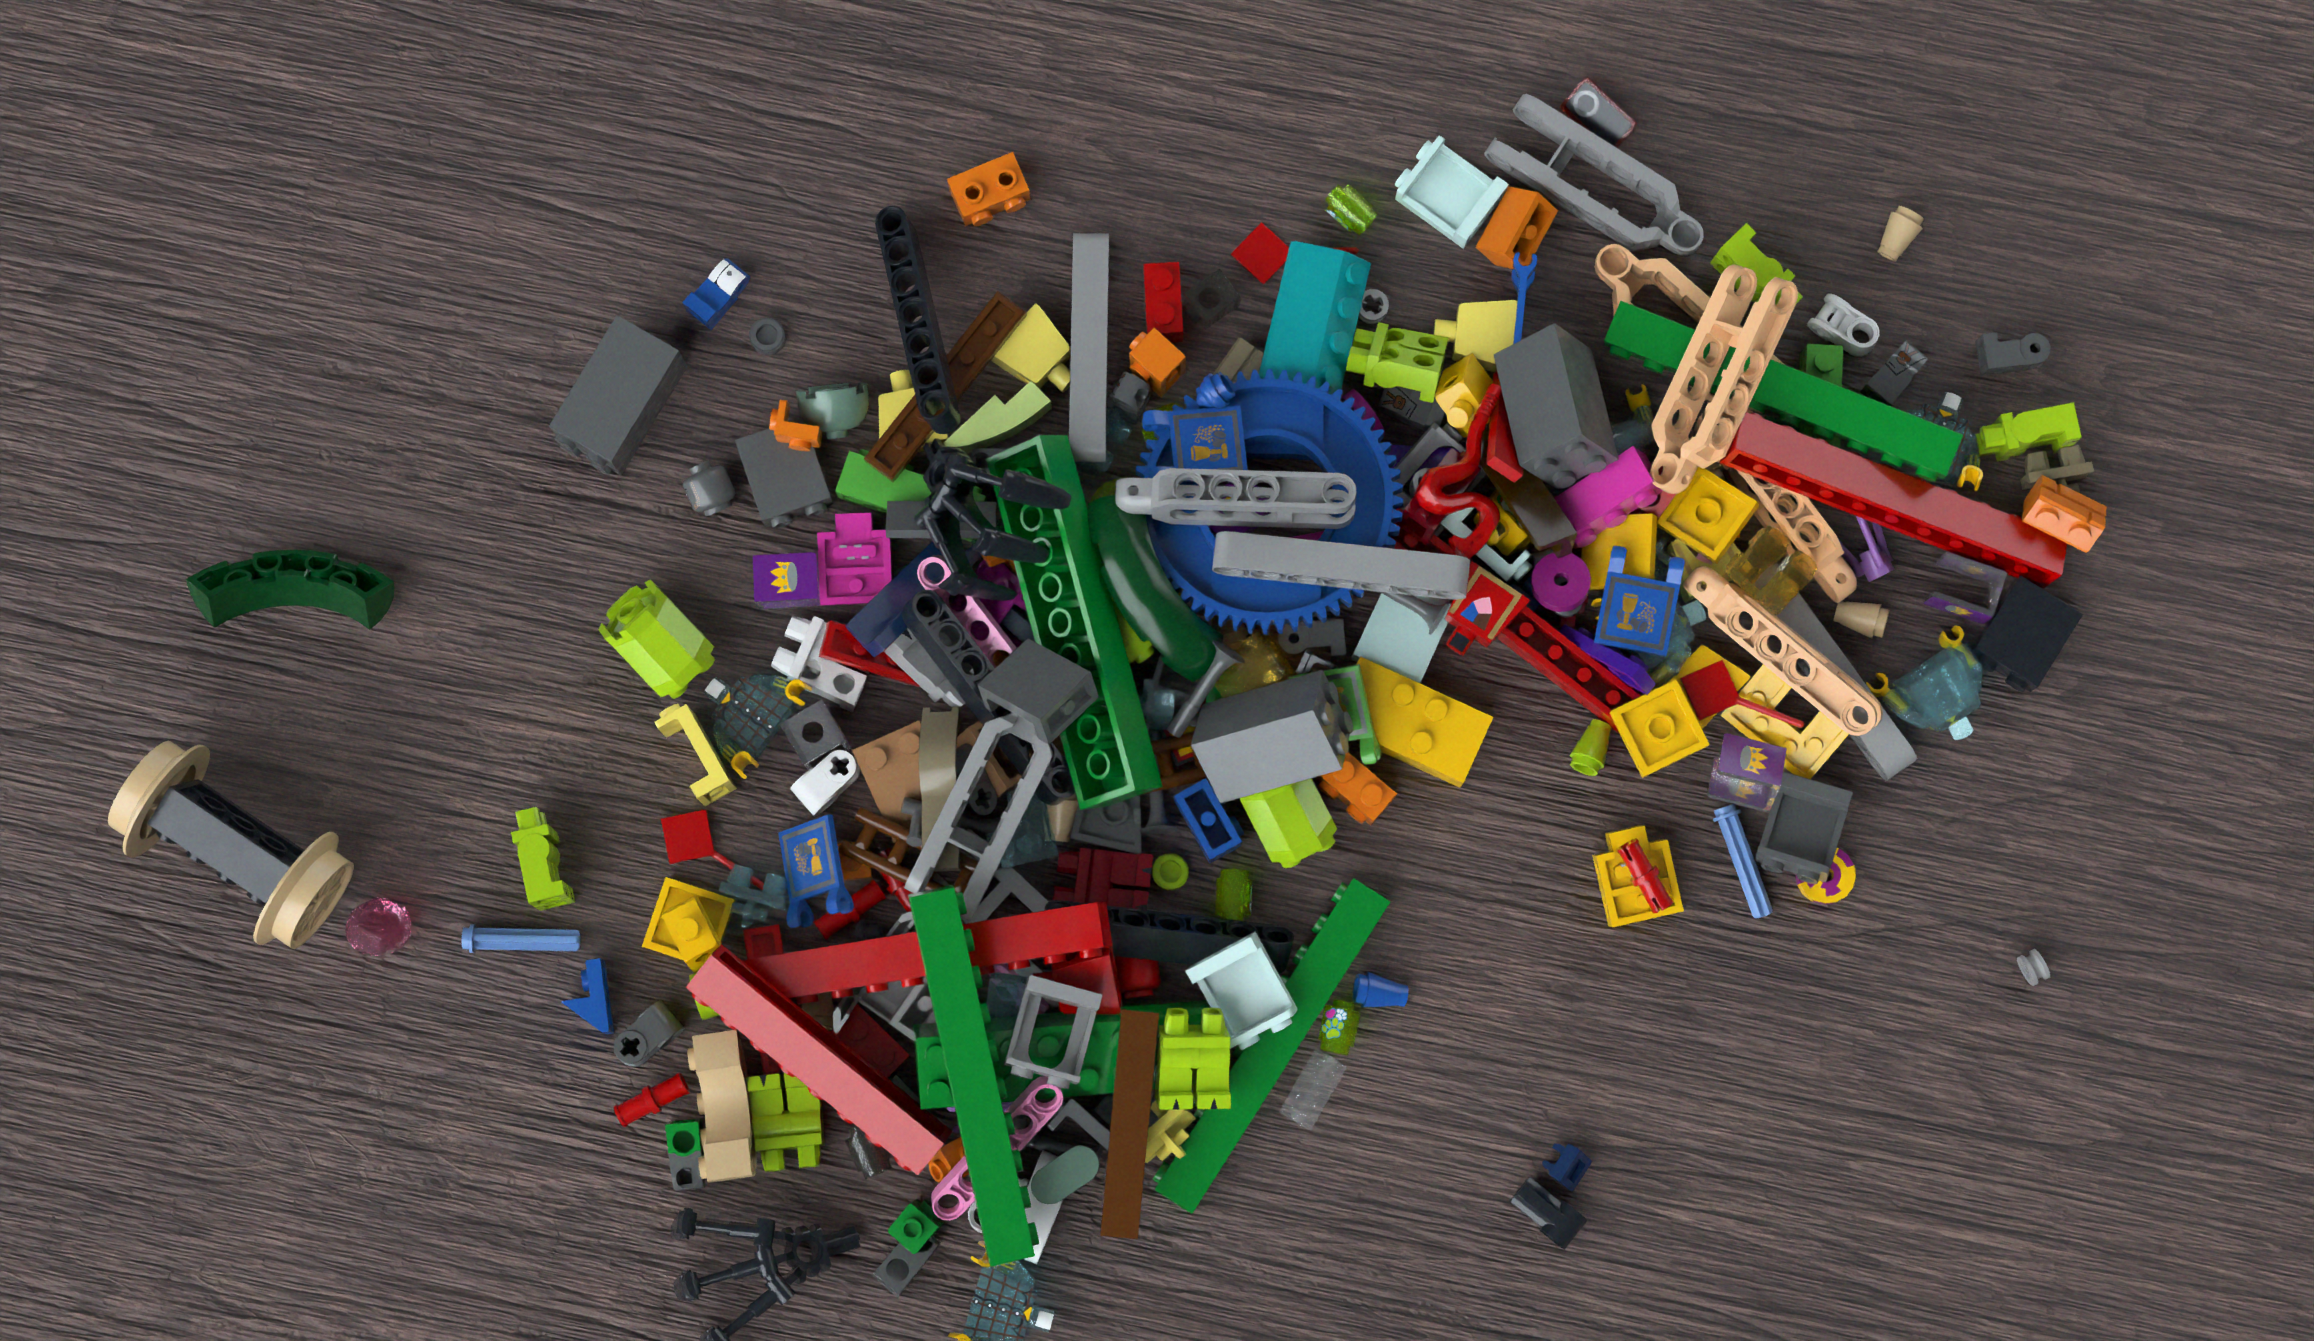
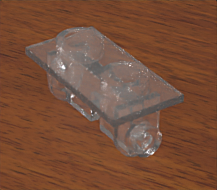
M1315 1048L1279 1113L1311 1131L1347 1067L1339 1063L1334 1057L1324 1054Z

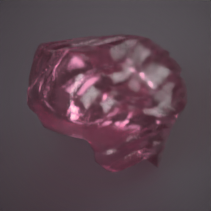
M378 897L353 909L347 919L345 933L349 943L355 950L361 951L362 954H370V956H384L385 954H392L394 951L402 949L408 942L411 935V919L405 906L389 899Z

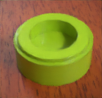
M1164 854L1153 865V880L1163 890H1177L1188 879V865L1177 854Z

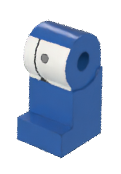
M726 258L714 268L702 285L694 293L691 292L682 303L688 313L712 330L736 302L737 297L747 286L750 276Z

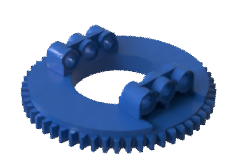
M1256 369L1252 370L1250 380H1246L1243 373L1238 372L1236 383H1232L1229 377L1225 375L1235 392V396L1230 399V404L1227 406H1241L1246 458L1313 460L1323 473L1346 474L1355 483L1357 494L1355 500L1356 512L1353 521L1344 528L1325 529L1317 541L1395 549L1396 541L1391 536H1399L1400 527L1394 523L1402 522L1403 514L1395 510L1403 507V498L1395 495L1402 493L1403 484L1394 482L1400 478L1401 474L1400 469L1391 468L1396 464L1397 458L1396 455H1386L1391 451L1390 442L1379 443L1384 438V431L1382 429L1372 431L1376 422L1374 417L1363 420L1366 414L1364 407L1353 411L1352 409L1355 404L1353 397L1341 402L1343 390L1340 388L1330 395V383L1325 382L1319 389L1315 388L1316 377L1314 376L1306 384L1302 383L1300 372H1297L1292 381L1288 380L1287 370H1282L1278 379L1274 378L1272 369H1267L1264 379L1260 378ZM1199 387L1196 388V395L1200 393ZM1186 395L1183 397L1186 408L1183 409L1177 405H1174L1172 407V410L1177 411L1214 407H1205L1203 405H1198L1197 400L1195 401ZM1169 428L1153 431L1154 436L1158 440L1147 439L1146 448L1152 453L1141 452L1140 461L1145 464V466H1136V475L1140 478H1148L1151 467H1173ZM1185 482L1180 484L1198 486L1196 482ZM1337 484L1330 487L1331 489L1342 490L1348 493V490L1343 485ZM1190 495L1184 498H1193L1194 496ZM1333 500L1336 503L1343 502L1341 500ZM1182 510V511H1184L1185 513H1189V514H1190V513H1195V512L1198 511V510ZM1347 512L1340 514H1331V516L1335 518L1343 517ZM1145 514L1155 554L1177 593H1181L1180 597L1186 604L1188 602L1193 603L1191 610L1195 614L1200 610H1204L1206 621L1209 622L1215 615H1218L1220 627H1223L1228 620H1232L1233 631H1238L1242 623H1246L1249 634L1253 633L1256 625H1261L1263 635H1267L1271 625H1275L1278 634H1283L1285 624L1289 623L1292 630L1297 632L1299 621L1303 620L1308 628H1312V617L1317 616L1322 623H1325L1327 621V612L1331 611L1334 615L1338 616L1340 615V604L1350 608L1353 602L1352 595L1359 598L1364 596V591L1358 589L1217 574L1212 571L1216 538L1209 530L1208 525L1169 524L1152 519V515Z

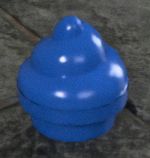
M1221 372L1215 375L1208 374L1200 384V393H1198L1196 400L1198 405L1222 409L1230 404V399L1235 396V392L1228 379Z

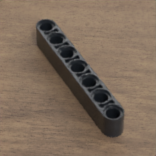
M887 206L877 214L875 226L918 409L933 431L938 434H949L960 423V411L917 231L900 207ZM907 255L905 259L899 261L902 257ZM914 286L911 290L906 292V290L909 287ZM922 316L918 321L913 322L917 317ZM929 347L927 351L920 353L924 348ZM937 377L933 383L928 384L931 379ZM945 408L941 414L934 416L938 410Z
M922 590L916 593L903 607L902 619L981 724L984 726L987 721L1011 714V711L1002 706H998L994 711L986 709L978 684L995 667L943 599L932 590ZM916 604L924 605L929 611V617L922 616L918 612ZM939 633L946 634L950 638L952 645H944L939 639ZM961 662H966L972 666L974 676H970L963 671ZM1011 733L1003 735L997 744L1022 776L1031 760L1029 749L1033 750L1032 745ZM1051 742L1054 755L1035 794L1044 804L1054 806L1071 797L1075 793L1067 761ZM1052 778L1061 782L1063 793H1059L1053 788Z
M1053 900L1046 904L1044 911L1088 903ZM1107 906L1114 956L1193 965L1247 935L1256 932L1278 974L1284 972L1287 968L1294 934L1283 926Z

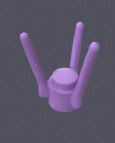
M1856 516L1870 550L1859 555L1862 560L1859 563L1839 540L1844 551L1842 556L1853 567L1857 577L1865 574L1868 582H1871L1895 570L1891 563L1893 558L1887 548L1881 525L1872 522L1878 543L1877 546L1866 519Z

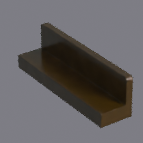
M1489 429L1484 431L1479 464L1536 549L1541 551L1551 547L1558 559L1571 554L1577 531L1543 481L1526 469H1523V476L1514 483L1488 466Z

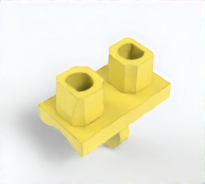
M1155 1100L1150 1108L1159 1119L1150 1128L1148 1127L1145 1162L1148 1163L1156 1155L1163 1161L1171 1153L1181 1159L1186 1153L1180 1145L1189 1137V1134L1184 1129L1196 1118L1188 1109L1159 1110Z

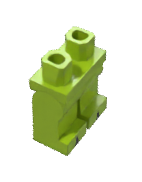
M1746 223L1720 248L1710 264L1720 274L1733 264L1752 269L1757 277V287L1751 302H1758L1767 283L1774 279V277L1792 281L1795 275L1789 269L1783 273V268L1777 260L1766 257L1751 242L1756 232ZM1741 276L1738 277L1734 285L1737 290L1741 284ZM1781 289L1778 291L1776 295L1775 305H1777V303L1780 300L1782 292ZM1799 292L1796 304L1803 298Z
M1378 322L1376 332L1356 329L1353 346H1351L1346 371L1364 374L1363 385L1374 387L1376 383L1383 388L1399 386L1421 392L1419 400L1430 403L1434 402L1443 369L1448 337L1401 328L1388 330L1389 324Z
M2073 402L2022 412L2014 419L2012 412L2001 414L1992 425L1982 426L1979 429L1980 433L1973 436L1977 457L1995 454L1996 460L1999 462L2008 460L2011 456L2021 455L2028 448L2050 444L2052 445L2053 454H2055L2062 448L2073 446L2082 436Z
M538 807L515 812L519 830L511 832L513 843L518 846V857L528 903L539 911L575 903L573 888L560 880L557 867L560 862V853L558 848L554 846V844L560 843L558 832L547 824L545 813L540 812Z
M1168 1008L1164 1025H1159L1158 1029L1159 1041L1155 1099L1159 1110L1193 1109V1099L1197 1109H1231V1094L1229 1092L1230 1035L1225 1025L1221 1008L1202 1009L1201 1025H1188V1011L1186 1009ZM1192 1069H1193V1091H1192Z
M784 1073V1080L787 1091L788 1110H786L784 1083L781 1074L746 1077L752 1112L755 1151L761 1153L765 1172L786 1170L784 1150L792 1149L798 1150L799 1168L819 1167L821 1146H825L822 1100L815 1098L809 1092L808 1086L797 1077H791Z

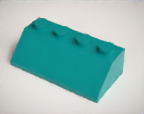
M1291 241L1259 370L1261 379H1264L1267 369H1272L1275 379L1279 378L1282 370H1287L1288 380L1290 381L1293 380L1297 372H1300L1302 383L1304 384L1312 376L1316 377L1315 388L1319 389L1325 382L1330 383V395L1339 388H1342L1348 356L1370 271V262L1343 250Z

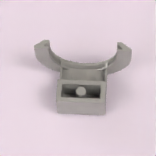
M912 911L902 914L885 937L906 934L914 924ZM923 977V985L902 988L901 981L888 983L889 990L867 993L866 987L854 988V996L842 998L833 1012L834 1032L838 1033L856 1004L860 1002L914 1041V1024L935 1023L926 977Z

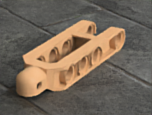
M1611 244L1602 248L1595 259L1594 267L1596 274L1613 289V317L1620 301L1633 305L1631 303L1633 296L1644 285H1655L1699 324L1710 297L1666 258L1639 260L1625 247ZM1772 355L1771 360L1784 364L1775 355ZM1710 390L1705 399L1708 403L1714 398ZM1747 409V411H1746V412H1748V413H1753V412H1752L1751 410H1749V409Z
M1735 264L1728 266L1723 271L1651 425L1654 439L1659 447L1650 470L1654 480L1653 484L1667 493L1679 494L1689 486L1698 467L1704 469L1726 456L1796 305L1798 291L1793 282L1774 277V279L1768 282L1759 301L1754 303L1743 328H1739L1755 293L1757 277L1752 269ZM1741 276V284H1740V287H1739V289L1735 292V291H1734L1735 282H1736V280L1738 279V277ZM1781 289L1782 292L1780 300L1777 303V305H1775L1776 295L1778 291ZM1710 343L1709 354L1704 359V349L1706 345ZM1730 346L1734 347L1736 350L1727 370L1723 369L1721 376L1723 378L1711 404L1708 403L1705 408L1707 413L1696 436H1692L1691 440H1689L1688 435ZM1750 356L1749 367L1744 372L1745 361ZM1694 376L1695 382L1693 388L1688 393V383L1690 379ZM1735 390L1734 399L1732 403L1728 406L1729 396L1731 392ZM1679 409L1678 420L1675 425H1672L1673 415ZM1719 423L1718 434L1712 439L1714 428ZM1663 466L1662 474L1659 475L1658 470Z
M1728 399V406L1732 403L1733 400ZM1705 409L1696 421L1694 427L1695 435L1697 434L1701 426V423L1707 413V410ZM1716 425L1714 428L1712 439L1718 434L1719 425ZM1721 464L1724 468L1722 473L1735 488H1740V491L1758 502L1759 507L1754 515L1798 572L1803 576L1814 577L1824 592L1835 603H1840L1856 590V576L1842 557L1844 551L1837 535L1808 497L1765 481L1766 484H1762L1752 475ZM1747 483H1748V485L1751 487V489L1755 492V494H1753V493H1751V492L1749 491V489H1748V487H1747ZM1790 495L1796 499L1797 505L1790 497ZM1777 504L1784 506L1788 513L1782 512ZM1769 512H1770V514L1773 516V518L1776 520L1777 523L1773 522V521L1770 519V517H1769ZM1812 524L1815 525V526L1818 528L1819 534H1818V532L1815 530V528L1812 526ZM1800 533L1805 534L1809 538L1810 543L1804 541ZM1791 541H1792V543L1795 545V547L1798 549V551H1795V550L1792 548V546H1791Z
M1705 566L1695 568L1682 583V586L1708 608V616L1715 625L1850 735L1860 736L1868 733L1880 723L1883 709L1877 698L1748 592L1734 583H1729L1716 571ZM1702 581L1707 584L1706 590L1701 587ZM1743 611L1752 616L1753 626L1750 630L1741 625L1740 616ZM1771 635H1775L1781 640L1782 649L1780 653H1775L1769 648L1768 640ZM1799 658L1809 663L1811 668L1809 676H1803L1798 672L1796 666ZM1855 706H1861L1867 711L1869 716L1867 723H1860L1854 718L1853 710Z

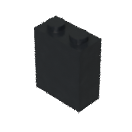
M2019 576L2008 588L1993 612L1992 618L1987 622L1968 654L1976 658L1974 662L1988 672H1994L1995 670L2007 677L2005 682L2012 688L2021 692L2025 690L2031 692L2039 687L2083 614L2026 578Z

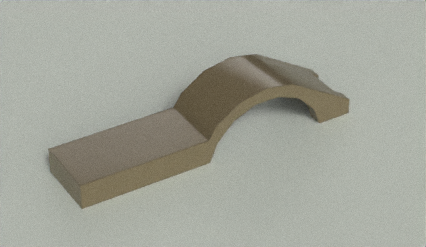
M952 707L950 712H932L931 708H923L919 738L922 849L957 781L956 748L958 732L961 728L960 707ZM960 819L956 825L958 827H960ZM948 842L934 871H960V847Z

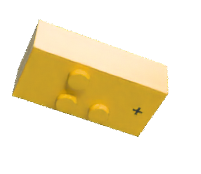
M1360 656L1356 665L1360 664L1373 728L1381 752L1461 788L1493 717Z

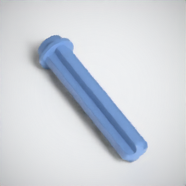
M1735 804L1714 810L1716 818H1713V821H1718L1752 916L1754 918H1761L1770 915L1773 909L1738 816L1741 810H1737Z
M470 924V927H463L462 949H469L470 953H475V950L578 951L581 943L580 932L576 929L476 928V924Z

